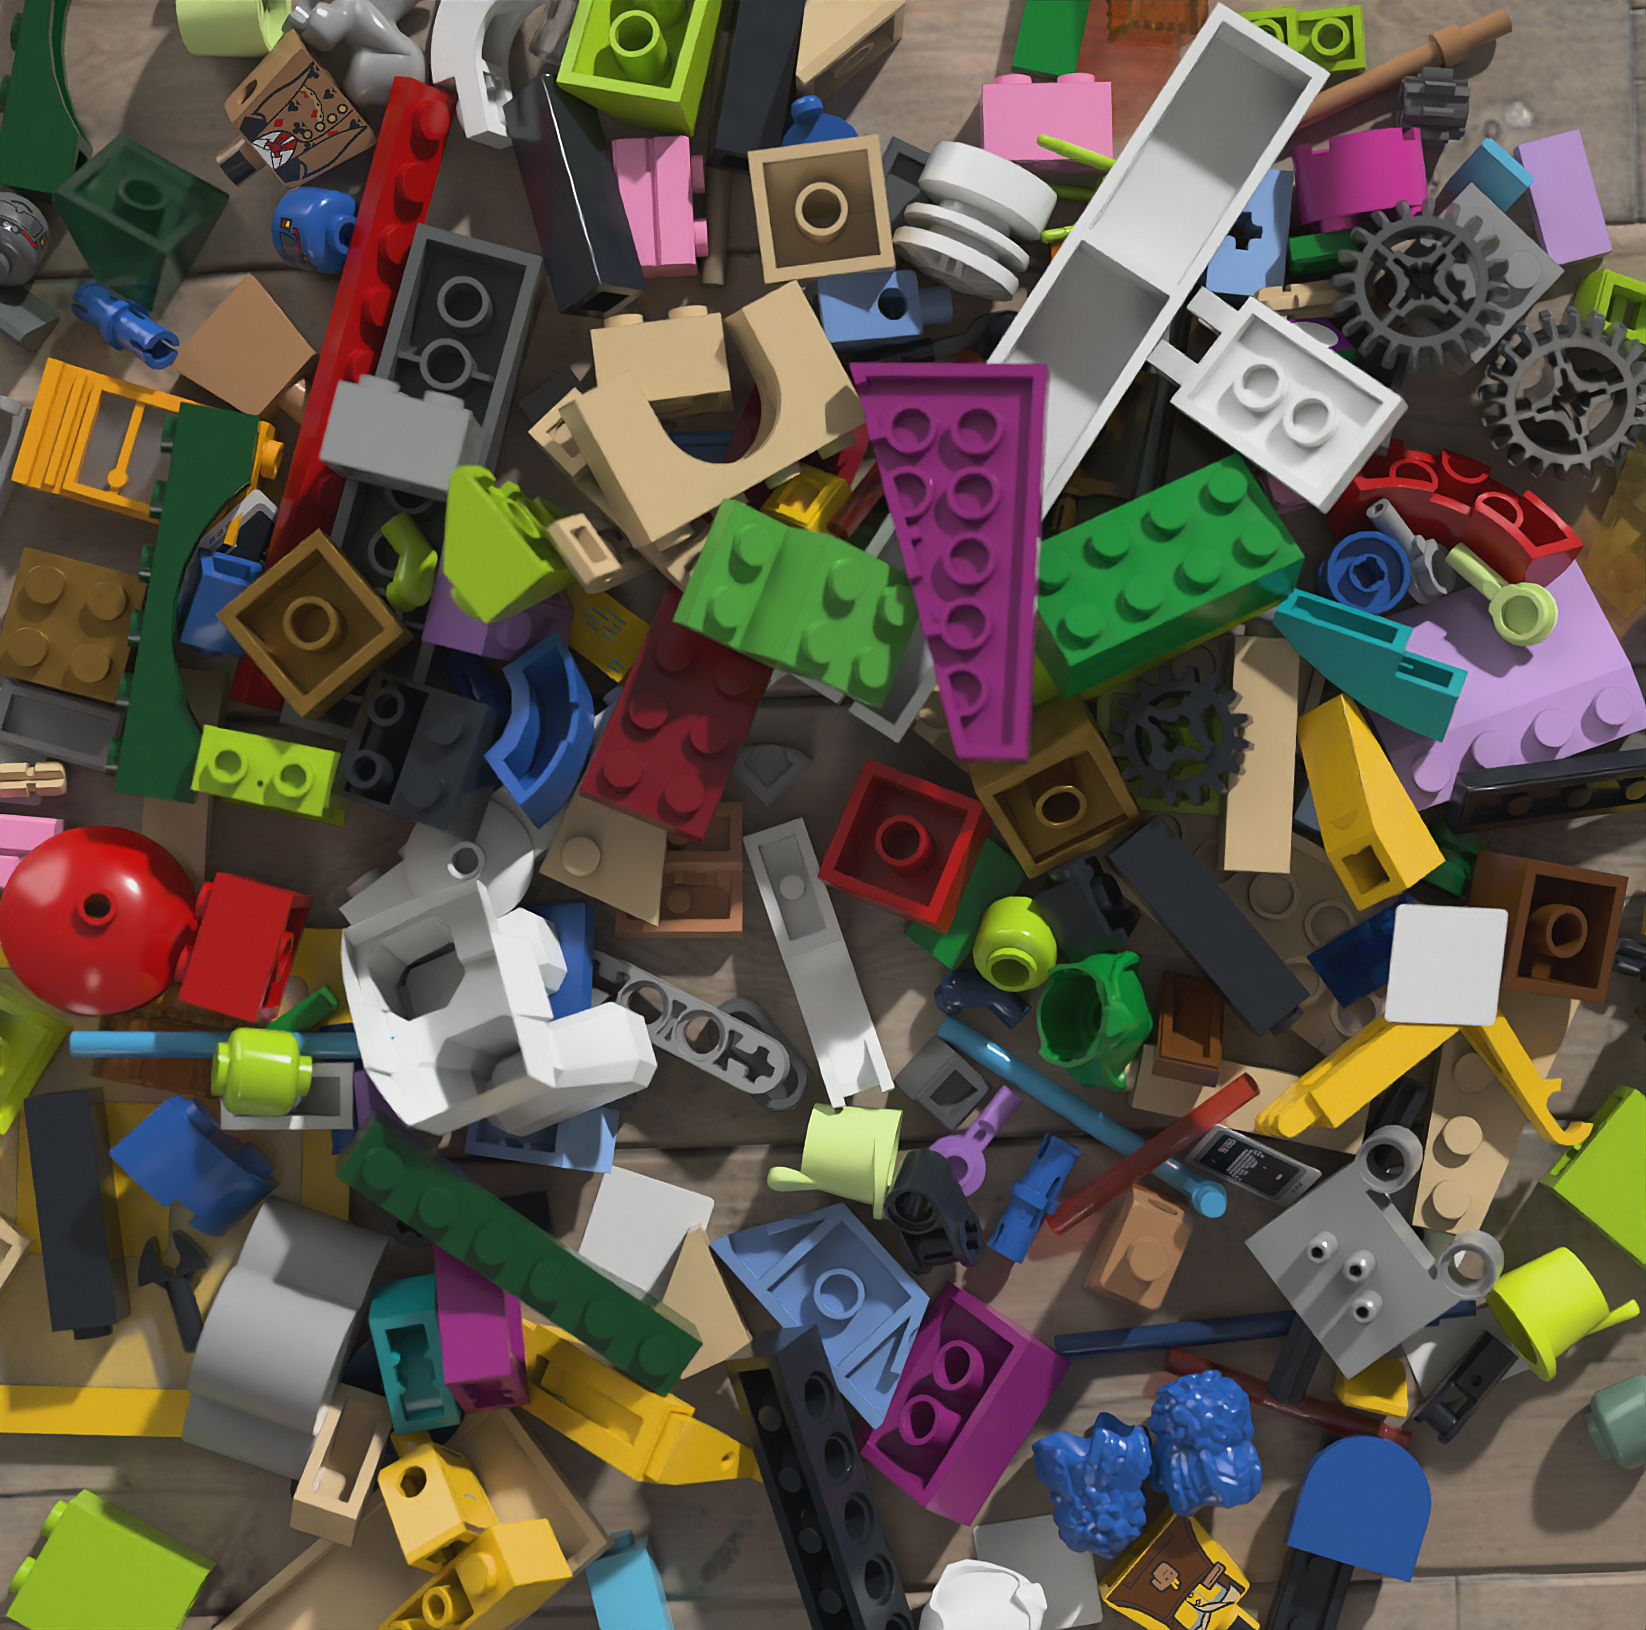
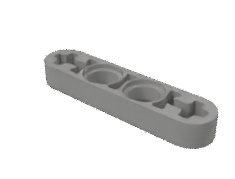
M593 948V965L597 960L601 963L599 974L603 978L615 984H622L624 973L631 977L618 993L616 1004L631 1010L632 997L637 991L646 987L653 988L662 997L664 1005L662 1015L656 1022L646 1025L651 1043L742 1091L752 1094L771 1092L780 1087L786 1080L790 1069L789 1055L785 1047L775 1038L610 952ZM592 988L591 1008L609 1003L616 995L603 988ZM702 1016L713 1020L719 1028L720 1034L717 1046L707 1054L695 1052L690 1048L686 1038L689 1024L694 1019ZM735 1031L743 1035V1038L735 1047L750 1054H758L763 1047L770 1051L767 1062L775 1067L772 1076L762 1075L753 1082L748 1078L751 1073V1067L735 1057L728 1059L727 1069L719 1065V1061L725 1057L732 1047Z

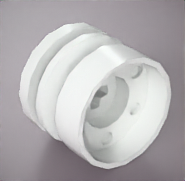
M944 140L937 142L933 147L918 183L919 188L939 206L917 202L908 204L904 217L912 227L903 226L896 229L892 238L893 250L902 259L918 268L923 274L942 285H947L953 290L996 301H1012L1019 287V281L1011 272L1019 273L1026 271L1029 265V256L1009 238L1027 241L1039 240L1040 234L1044 231L1056 205L1057 194L1038 177L1007 159L960 142Z

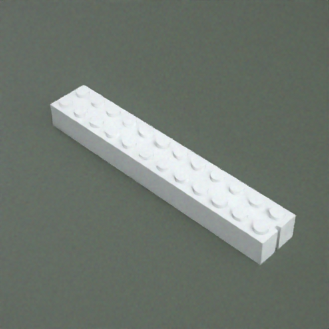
M1220 2L1211 13L987 361V363L1047 364L1050 370L1042 521L1331 74ZM889 513L865 552L907 573L891 513ZM920 618L917 620L882 708L870 706L854 699L855 701L849 709V712L897 743L900 742L937 685L936 672L927 640L924 637ZM793 675L838 705L846 696L818 681Z

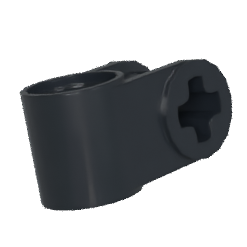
M916 1149L908 1152L900 1162L883 1207L885 1215L891 1222L903 1248V1254L911 1272L915 1275L928 1274L934 1266L958 1262L966 1268L979 1266L984 1255L983 1231L979 1219L971 1210L957 1180L954 1167L946 1157L929 1149Z

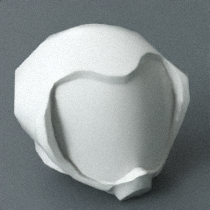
M964 1559L946 1565L935 1589L922 1610L919 1630H1040L1043 1613L1047 1609V1602L1039 1583L1032 1584L1021 1574L990 1562Z

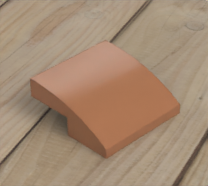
M719 802L702 845L668 832L659 926L615 907L616 939L743 938V802Z

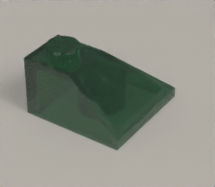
M119 134L54 190L52 202L95 280L122 295L125 299L134 300L152 312L184 282L226 208L230 195L128 137Z

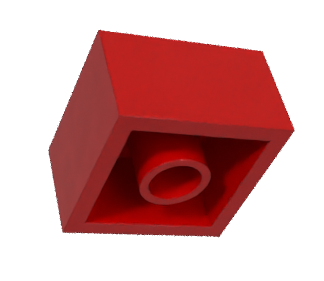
M866 758L817 878L831 890L947 935L993 820L982 802Z
M217 872L214 883L207 881L204 883L196 902L194 919L200 920L202 923L195 945L187 944L184 947L176 967L175 982L182 984L178 1000L253 1023L277 1018L315 895L242 873Z

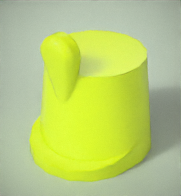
M1559 1247L1500 1276L1494 1287L1485 1296L1493 1316L1519 1356L1533 1373L1546 1382L1554 1379L1557 1374L1555 1359L1582 1338L1634 1318L1640 1313L1639 1306L1634 1299L1609 1312L1607 1302L1594 1278L1582 1262L1566 1247Z

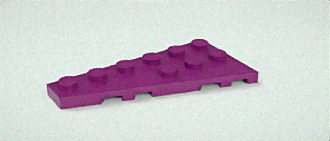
M849 363L865 414L869 437L876 454L883 480V488L907 575L914 592L924 637L927 640L933 661L937 684L957 756L961 762L1029 764L1050 383L1048 365L1019 363Z

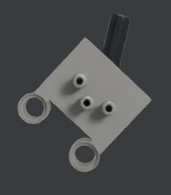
M1386 1125L1377 1129L1359 1147L1353 1160L1262 1225L1244 1241L1297 1311L1266 1384L1267 1392L1279 1402L1290 1405H1298L1302 1402L1324 1349L1349 1380L1459 1301L1477 1300L1486 1296L1501 1275L1504 1266V1253L1498 1241L1490 1234L1479 1230H1466L1457 1234L1447 1245L1437 1262L1385 1193H1393L1402 1189L1420 1169L1423 1160L1422 1145L1418 1137L1407 1128L1399 1125ZM1390 1144L1399 1149L1405 1159L1404 1171L1390 1174L1378 1167L1374 1159L1375 1146ZM1461 1251L1477 1253L1484 1259L1487 1265V1275L1480 1279H1470L1463 1276L1455 1265V1254Z

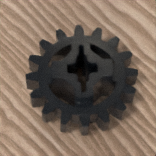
M1193 665L1185 666L1181 680H1177L1172 669L1166 666L1160 667L1158 676L1160 684L1154 686L1140 677L1135 681L1137 689L1141 694L1140 698L1135 702L1121 697L1118 701L1123 710L1129 714L1126 721L1110 723V730L1124 736V743L1111 749L1112 757L1117 759L1130 760L1131 764L1121 774L1125 781L1132 783L1142 778L1145 779L1140 792L1141 796L1152 800L1164 789V801L1167 806L1178 808L1183 793H1187L1193 805L1203 806L1205 805L1204 789L1210 787L1216 793L1224 796L1229 792L1227 784L1223 779L1227 772L1240 776L1245 774L1246 769L1235 759L1238 752L1254 750V743L1240 737V730L1253 724V718L1245 713H1234L1233 709L1239 705L1243 697L1234 689L1220 695L1219 692L1224 678L1212 672L1201 684L1199 669ZM1178 694H1190L1189 697L1185 696L1179 706L1165 710H1159L1155 707L1168 697ZM1215 709L1221 718L1223 726L1222 746L1215 742L1211 722L1217 714L1214 712ZM1164 722L1172 727L1176 725L1181 728L1188 727V733L1195 737L1194 741L1201 744L1204 750L1200 751L1191 746L1189 748L1181 745L1176 747L1177 741L1160 724ZM1143 728L1148 730L1153 749L1147 760L1141 742ZM1201 762L1209 766L1207 770L1195 777L1174 780V777L1180 776L1186 766Z

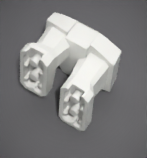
M476 878L407 901L343 929V979L364 1067L393 1109L410 1126L443 1135L487 1117L491 1125L507 1133L524 1137L647 1088L653 1077L657 1063L643 1016L616 1003L609 1002L550 1022L553 1019V1014L547 996L558 992L567 973L554 923L521 907L496 919L487 889ZM407 1016L411 1019V1021H407L403 1018Z

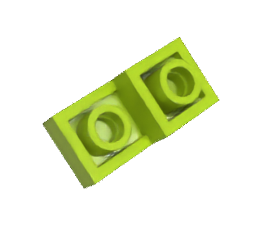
M1361 4L1297 12L1296 6L1237 13L1331 73L1329 77L1355 75L1367 71L1364 18Z

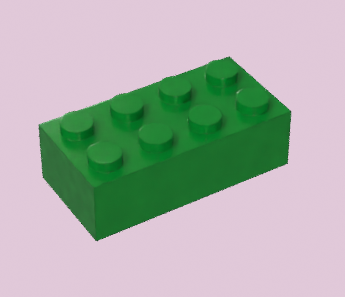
M1237 452L1042 541L1040 547L1035 652L1062 698L1066 700L1292 594L1305 556Z

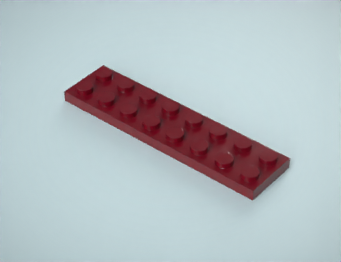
M841 363L860 399L850 366ZM756 383L721 464H730L739 460L748 451L757 436L761 421V400ZM866 422L851 430L856 442L823 460L818 451L815 450L798 461L845 479L851 488L871 442ZM764 480L744 490L749 500L745 505L761 512V507L776 487L769 490ZM710 511L700 515L708 524L714 522ZM670 581L582 782L579 796L702 845L775 669L673 622L684 592Z

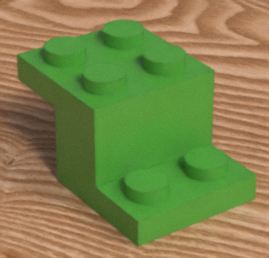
M723 498L673 622L775 670L818 681L864 704L882 708L919 618V611L907 573L830 534L788 527L737 500Z

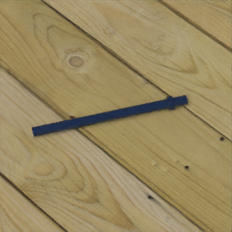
M1461 1300L1424 1327H1437L1442 1319L1476 1316V1301ZM1294 1309L1055 1335L1054 1345L1057 1352L1068 1360L1285 1337L1297 1311Z

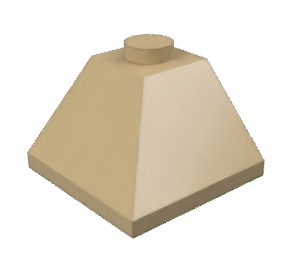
M807 0L805 2L796 70L797 100L803 96L814 95L823 103L897 43L903 36L905 0Z

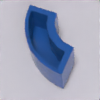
M557 631L503 668L512 690V713L502 738L484 755L514 800L538 830L563 808L576 790L589 762L595 732V715L589 686L580 667Z
M182 1095L167 1099L108 1152L146 1192L165 1208L176 1199L195 1213L196 1216L189 1221L191 1227L212 1237L224 1236L280 1185L271 1175L276 1168L267 1154L254 1142L248 1141L244 1145L237 1137L229 1136L218 1129L220 1124L216 1117L202 1102L194 1097L190 1101H187Z

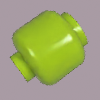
M1016 896L999 899L988 906L981 917L973 946L974 964L982 977L999 989L1019 992L1039 987L1049 979L1050 974L1048 970L1056 964L1060 945L1035 900Z
M238 1028L230 1034L227 1043L218 1042L216 1044L211 1073L212 1096H221L225 1109L233 1114L282 1117L293 1107L296 1095H308L311 1083L312 1059L310 1056H300L299 1044L296 1037L290 1032Z

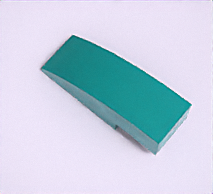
M1294 588L1292 594L1282 598L1275 611L1272 623L1297 652L1322 675L1358 702L1402 727L1441 743L1443 742L1468 671L1406 651L1413 631L1412 627Z

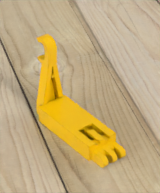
M1498 1006L1495 1023L1491 1026L1389 1022L1385 1019L1384 1011L1281 1092L1282 1095L1260 1111L1254 1120L1255 1129L1263 1136L1294 1137L1305 1128L1313 1127L1314 1125L1317 1128L1325 1126L1336 1128L1455 1032L1460 1030L1511 1094L1544 1141L1552 1145L1571 1146L1579 1144L1589 1136L1593 1123L1570 1122L1569 1127L1565 1131L1560 1128L1547 1109V1099L1553 1092L1561 1090L1562 1079H1541Z
M522 1318L530 1405L520 1407L635 1481L661 1485L663 1483L680 1485L751 1477L764 1484L751 1444L743 1443L693 1418L694 1407L671 1393H668L665 1398L562 1328L543 1324L535 1325Z

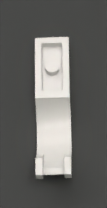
M801 817L742 837L783 961L802 1011L833 1109L836 1110L846 1106L843 1097L879 1085L883 1093L895 1090L826 885L817 878L820 867L803 818Z

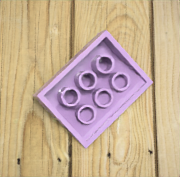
M1576 560L1571 563L1565 572L1545 587L1556 601L1558 609L1557 625L1547 639L1536 645L1528 647L1516 646L1504 640L1496 631L1492 615L1488 612L1490 601L1474 586L1443 596L1435 603L1421 604L1385 618L1413 628L1406 651L1468 671L1457 706L1442 743L1398 725L1353 698L1417 811L1448 801L1457 772L1563 759L1646 728V704L1632 666Z

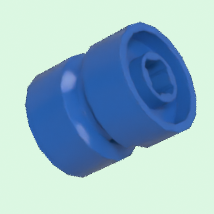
M1361 531L1344 538L1319 558L1313 572V591L1315 595L1376 616L1393 608L1404 597L1410 583V563L1404 549L1393 538L1380 532Z

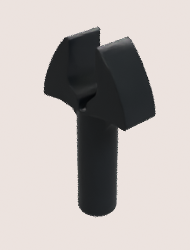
M177 1229L172 1232L176 1249L180 1253V1262L175 1268L176 1274L173 1268L165 1265L161 1260V1251L157 1237L153 1236L147 1240L141 1255L138 1269V1285L143 1287L154 1282L167 1291L183 1349L187 1353H195L204 1323L192 1286V1280L198 1269L207 1268L212 1265L209 1255L197 1241L186 1232Z

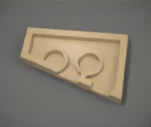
M610 715L539 873L659 926L668 831L579 796L580 787L611 718Z

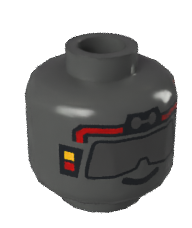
M0 192V287L13 288L25 284L36 273L50 247L52 230L49 220L34 201L19 193Z

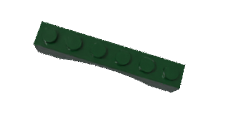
M25 0L23 13H16L11 25L10 44L12 50L16 51L11 75H5L0 84V112L4 113L0 131V191L19 193L35 202L82 210L93 147L78 120L68 89L64 48L67 16L72 0Z
M181 401L178 417L166 415L160 453L171 455L167 481L155 480L149 511V518L160 520L156 545L144 544L138 575V582L149 584L145 610L133 609L127 640V647L138 648L134 674L122 673L117 696L116 711L126 712L127 718L123 738H111L106 761L105 775L116 777L114 788L116 792L195 804L197 802L199 791L191 790L203 730L191 710L179 674L175 643L177 604L187 567L202 537L226 506L251 486L262 423L260 416Z
M374 1107L336 1160L335 1176L662 1397L665 1398L703 1345L696 1325L642 1288L600 1267L540 1229L475 1182L429 1143L376 1107Z

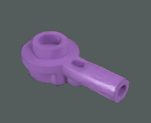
M1006 1085L1000 1088L964 1135L955 1134L940 1138L928 1148L940 1153L949 1160L954 1167L955 1175L965 1197L974 1193L981 1186L985 1178L986 1162L982 1152L1023 1102V1099Z

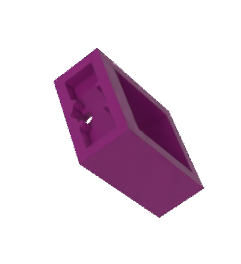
M433 1242L445 1385L466 1414L530 1405L521 1301Z

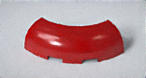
M1400 439L1390 440L1386 458L1372 454L1331 508L1324 514L1335 540L1344 539L1361 531L1379 532L1368 518L1367 510L1375 501L1387 499L1414 536L1421 535L1425 540L1435 539L1438 544L1444 545L1449 552L1457 544L1464 543L1509 584L1527 582L1536 583L1545 588L1567 570L1584 547V544L1564 520L1534 493L1527 490L1523 497H1521L1510 488L1490 478L1489 474L1492 467L1443 448L1440 456L1404 449V440Z

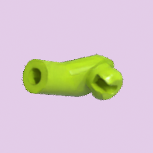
M404 511L390 519L380 529L400 557L393 582L387 585L386 597L394 609L403 613L411 612L417 606H423L430 599L439 567L437 553L408 512Z

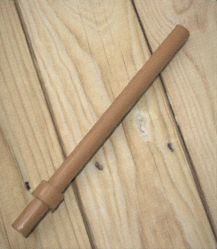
M1501 8L1459 28L1456 24L1447 26L1430 34L1428 43L1320 92L1294 132L1400 84L1405 76L1415 77L1417 73L1421 74L1422 67L1440 66V68H1450L1469 59V51L1512 32V23L1507 12Z

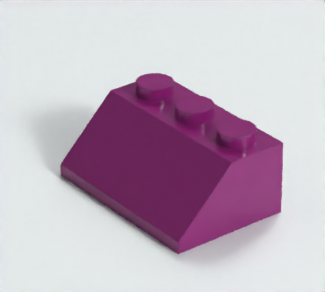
M948 1280L919 1326L882 1425L874 1430L862 1416L854 1428L852 1434L858 1452L925 1509L970 1527L1072 1362L1023 1326Z

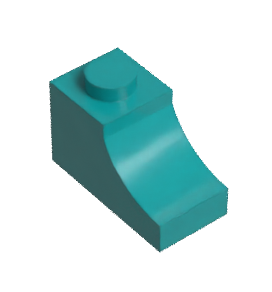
M436 1273L373 1284L369 1324L395 1435L460 1424V1405L444 1382Z

